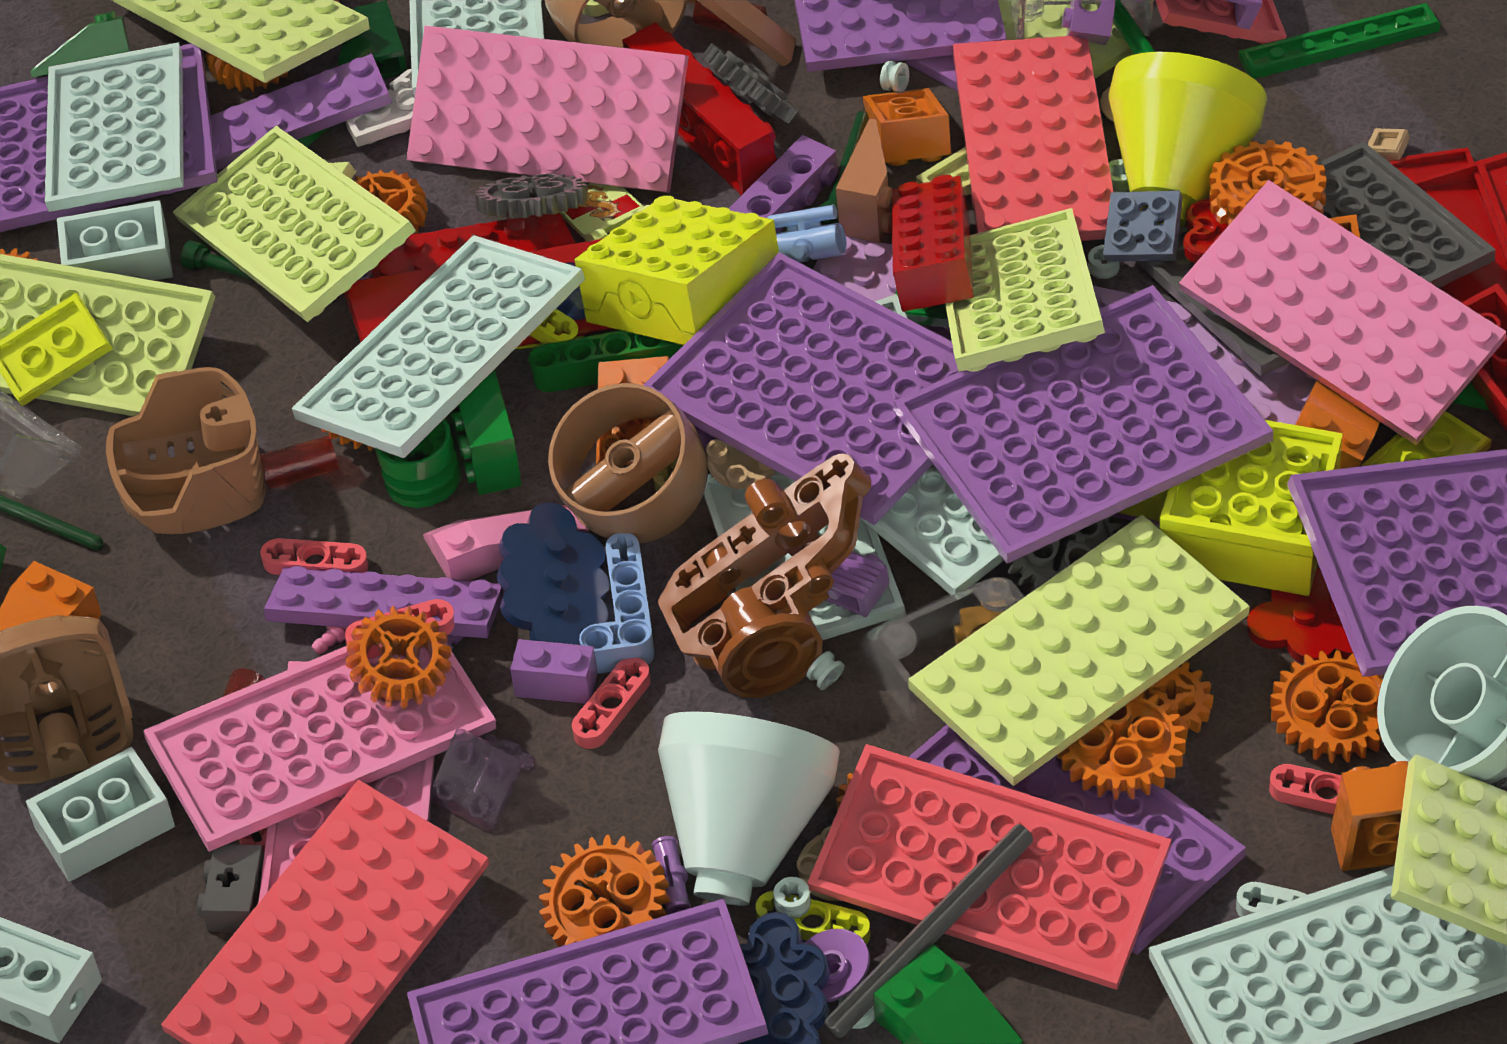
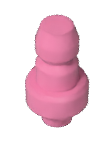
M327 626V631L322 634L321 638L313 642L311 648L320 655L336 642L342 643L346 640L345 632L347 627Z

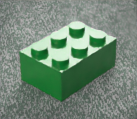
M493 370L456 406V409L450 412L454 431L457 433L462 432V435L456 436L460 455L464 459L469 458V461L464 462L468 484L475 482L479 495L522 486L515 441L496 373Z

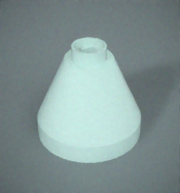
M1484 606L1454 608L1428 620L1412 633L1399 648L1384 675L1377 707L1381 738L1388 752L1397 762L1410 761L1417 754L1488 784L1507 783V615Z
M678 712L669 714L664 718L658 753L685 870L697 876L693 894L712 902L724 899L725 903L729 905H749L752 887L765 886L833 787L840 750L835 744L798 728L740 715L714 712Z

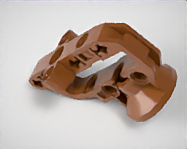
M842 453L831 457L784 490L771 479H761L752 483L745 492V499L752 513L695 553L674 571L658 600V605L681 652L687 656H693L699 667L717 670L728 691L738 696L762 698L786 690L799 683L807 675V671L813 662L822 655L823 640L808 612L830 597L828 591L834 584L831 574L847 559L856 546L862 500L869 492L872 483L870 475L850 455ZM828 525L825 533L821 535L819 531ZM789 553L792 556L752 586L742 588L730 596L728 595L729 591L750 576L754 578ZM728 597L720 609L691 628V622Z

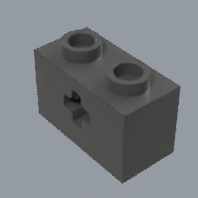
M226 844L213 850L211 860H206L204 865L206 889L205 893L199 894L197 910L198 916L204 917L208 932L235 933L258 905L264 861L262 845Z

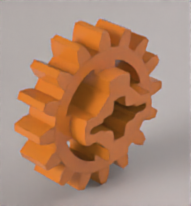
M1187 661L1182 664L1181 668L1177 667L1144 691V698L1147 700L1155 694L1159 695V706L1166 703L1171 704V714H1179L1180 726L1185 727V739H1187L1189 728L1196 733L1200 732L1202 721L1208 722L1213 705V695H1210V681L1201 682L1203 674L1201 670L1193 673L1189 672L1190 663Z

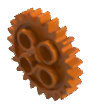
M1336 650L1333 659H1328L1324 651H1320L1319 660L1316 661L1309 655H1304L1303 666L1292 661L1290 672L1282 670L1280 672V681H1274L1273 694H1271L1270 708L1272 709L1271 721L1277 722V734L1286 733L1285 743L1287 745L1298 741V753L1300 754L1308 749H1312L1314 760H1317L1322 753H1326L1330 763L1334 762L1336 754H1342L1344 760L1350 762L1351 753L1356 752L1362 759L1366 758L1367 747L1378 752L1380 741H1383L1377 718L1378 697L1383 674L1363 677L1356 663L1354 653L1347 660H1344L1338 650Z
M1143 692L1057 754V758L1061 759L1062 771L1070 770L1071 782L1082 779V790L1087 791L1092 786H1096L1097 797H1101L1106 790H1110L1114 800H1118L1121 791H1126L1132 800L1135 798V790L1141 789L1148 796L1150 795V785L1152 783L1159 788H1164L1165 777L1175 778L1176 767H1182L1183 754L1186 753L1185 727L1180 726L1179 714H1171L1170 703L1159 706V695L1155 694L1147 700L1144 698Z
M606 835L603 845L598 846L595 839L591 837L588 849L583 850L579 844H575V856L570 857L562 853L561 857L565 865L562 868L551 865L550 869L555 875V879L543 880L542 883L549 893L539 895L540 901L545 906V908L539 911L546 922L544 927L549 935H553L552 939L560 947L666 916L667 913L661 904L670 902V897L664 891L670 885L663 875L665 872L659 861L655 862L657 859L651 850L645 851L638 841L630 847V843L625 836H622L615 845L610 835ZM606 869L602 876L593 878L598 871ZM583 883L589 886L591 890L587 888L585 889L584 887L578 886L577 884ZM639 886L633 894L625 895L630 888ZM592 891L600 896L598 900L596 899ZM613 898L616 905L611 903L609 900ZM584 902L579 909L571 911L575 904ZM618 907L622 908L623 910L625 909L627 911H631L633 913L627 915L624 912L620 911ZM616 919L612 926L602 929L607 921Z

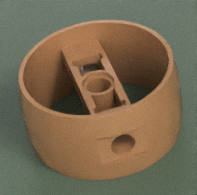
M545 0L546 8L554 24L568 42L623 48L622 39L655 22L664 31L673 34L684 16L688 0H595L604 6L612 16L591 24H579L583 10L589 0Z
M620 383L605 386L587 394L565 413L557 425L550 443L549 471L559 497L586 528L607 540L617 533H630L641 544L670 534L692 515L701 501L708 478L707 456L698 432L683 411L673 401L648 386ZM658 418L630 440H619L613 443L608 448L605 459L578 479L587 453L606 432L630 420ZM678 459L669 479L653 496L634 507L608 512ZM633 460V463L630 466L624 468V465L627 462Z

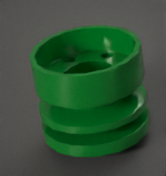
M445 419L405 458L375 448L379 465L382 468L386 491L393 501L402 506L413 508L433 506L446 500L454 493L461 481L460 466L454 450L450 426Z

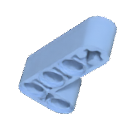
M630 533L612 535L607 540L605 547L615 621L590 625L583 629L579 638L580 645L594 646L598 673L611 672L623 659L638 657L647 664H650L654 659L655 651L638 539Z

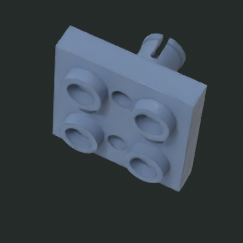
M1111 192L1103 251L1106 262L1176 260L1183 201L1181 192ZM1148 206V209L1144 208L1143 210H1140L1141 207Z

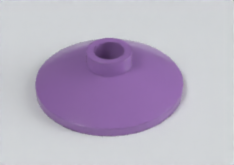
M830 929L814 935L805 942V944L814 945L822 950L829 963L830 977L828 983L822 989L828 1002L846 997L866 977L870 966V953L863 939L856 933L846 929Z

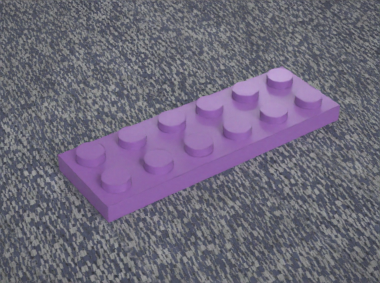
M369 54L362 58H356L349 63L325 70L318 75L294 82L279 90L263 94L258 98L211 115L216 170L227 167L275 126H278L298 140L391 104L392 100L373 55Z
M301 566L283 567L265 605L264 614L265 621L348 628L349 625L363 620L364 617L370 618L375 616L377 609L387 613L390 612V608L393 605L398 610L429 600L441 599L450 603L454 610L455 626L449 635L488 638L503 598V588L499 583H491L486 580L464 581L452 580L448 577L424 578L409 574L397 576L378 574L376 572H343L339 569L316 570L306 569ZM433 616L435 620L441 621L438 616Z

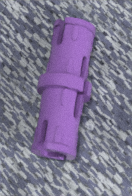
M662 836L652 843L655 858L657 859L656 862H660L665 871L663 875L670 885L664 890L670 897V902L665 904L667 915L691 908L685 885L688 875L685 867L681 866L677 847L678 842L673 836Z

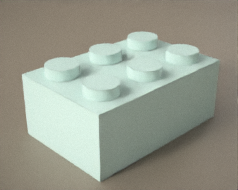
M160 200L57 218L61 265L153 281L173 277L168 230Z
M132 747L25 801L35 830L68 882L175 827L167 798Z

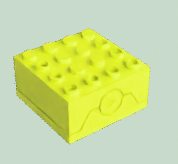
M672 196L658 197L647 208L634 214L630 220L620 227L613 229L609 235L598 243L589 246L584 253L574 259L576 267L582 268L585 278L579 286L583 306L586 308L584 309L586 321L685 345L779 253L774 219L759 217L755 213L745 214L730 211L726 207L706 206L696 201L677 200Z
M1265 420L1273 430V441L1168 490L1160 517V530L1219 580L1309 596L1318 562L1287 483L1290 476L1294 474L1340 469L1343 433Z

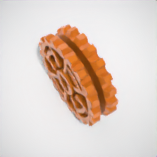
M1267 140L1265 144H1259L1257 141L1249 142V146L1245 148L1241 145L1233 147L1232 154L1223 153L1221 155V162H1215L1212 166V173H1210L1209 177L1212 214H1217V221L1220 224L1228 223L1229 226L1269 180L1323 214V206H1326L1324 165H1318L1319 158L1316 155L1308 156L1306 148H1292V143L1286 141L1282 145L1276 144L1275 140Z

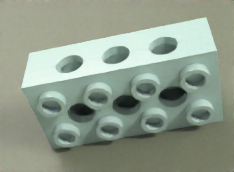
M0 917V1020L60 1043L102 981L93 952Z

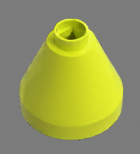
M1147 52L1128 56L1118 62L1113 73L1109 91V102L1130 192L1180 191L1183 196L1180 227L1184 226L1187 208L1197 201L1207 199L1210 195L1209 177L1210 173H1212L1213 164L1221 162V155L1223 153L1232 154L1233 147L1238 145L1244 148L1247 147L1249 142L1259 132L1267 102V94L1264 88L1251 76L1232 66L1190 54ZM1143 206L1140 210H1143L1144 208L1148 209V206Z

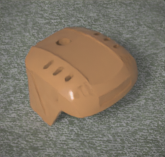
M204 367L156 375L140 413L124 419L109 428L106 439V457L115 489L127 513L131 514L139 523L153 532L174 535L207 530L246 517L261 508L266 489L264 469L260 460L255 416L245 391L235 379L223 370ZM188 442L194 443L193 453L188 452ZM170 446L174 447L175 456L172 458L168 455V448ZM150 453L155 454L156 460L151 461L149 459Z
M57 615L26 622L0 631V737H30L28 741L3 742L0 739L1 782L14 785L44 782L91 768L126 750L131 745L134 735L131 707L108 630L99 619ZM50 681L48 684L40 685L43 682ZM112 704L111 710L94 721H88L89 717ZM72 705L78 728L70 715L54 713L42 719L38 729L36 715ZM116 718V723L100 735L92 736L94 731ZM120 733V738L103 750L96 751L99 745ZM33 751L34 754L27 757H7L4 752ZM35 765L38 767L30 772H13L8 769V767Z

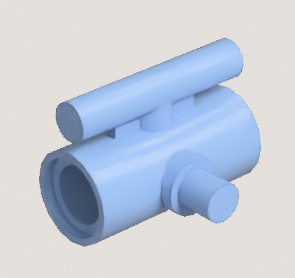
M835 205L767 217L774 219L775 229L787 227V231L776 233L778 249L780 253L799 263L809 261L810 258L818 260L842 256L846 253L847 241L843 226L840 223L821 225V221L837 218V208Z

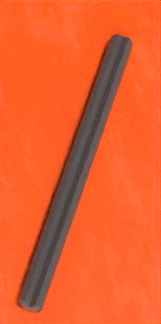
M1021 824L1015 825L825 1019L827 1029L838 1038L844 1037L874 1006V993L929 946L934 944L1033 842L1031 832Z

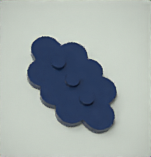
M556 503L536 505L531 511L527 523H516L508 526L500 539L499 550L504 560L501 562L497 573L498 583L505 590L500 605L502 615L513 626L529 630L530 640L579 645V638L583 629L593 624L607 622L608 610L603 599L606 597L610 583L607 575L601 570L606 555L604 546L593 535L577 531L575 517L568 509Z
M779 912L765 914L758 918L750 927L747 944L739 945L767 1025L768 1034L737 1044H822L817 1030L825 1023V1019L830 1012L829 1003L822 992L830 977V966L822 950L816 946L803 943L802 933L792 917Z

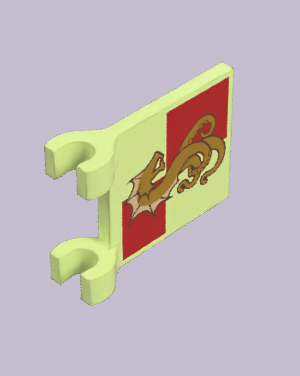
M589 183L587 184L588 201H585L583 205H578V208H568V211L561 212L560 214L587 242L605 238L607 233L620 227L630 220L634 214L641 212L649 205L643 206L624 187Z

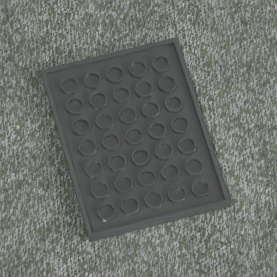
M1364 141L1319 162L1318 165H1324L1326 176V206H1323V215L1327 218L1356 214L1360 239L1437 288H1441L1495 261L1496 249ZM1186 226L1179 229L1176 260L1135 261L1260 376L1290 363L1180 290L1179 282L1196 264L1189 261L1183 251V240L1189 232Z

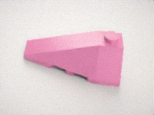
M532 510L457 520L427 532L423 536L446 577L452 580L471 581L499 569L501 562L504 560L499 550L503 532L508 526L513 524L527 523ZM570 511L575 517L577 531L588 533V528Z

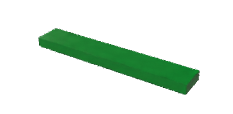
M1423 3L1239 50V60L1248 75L1256 79L1439 32L1440 23L1428 4Z

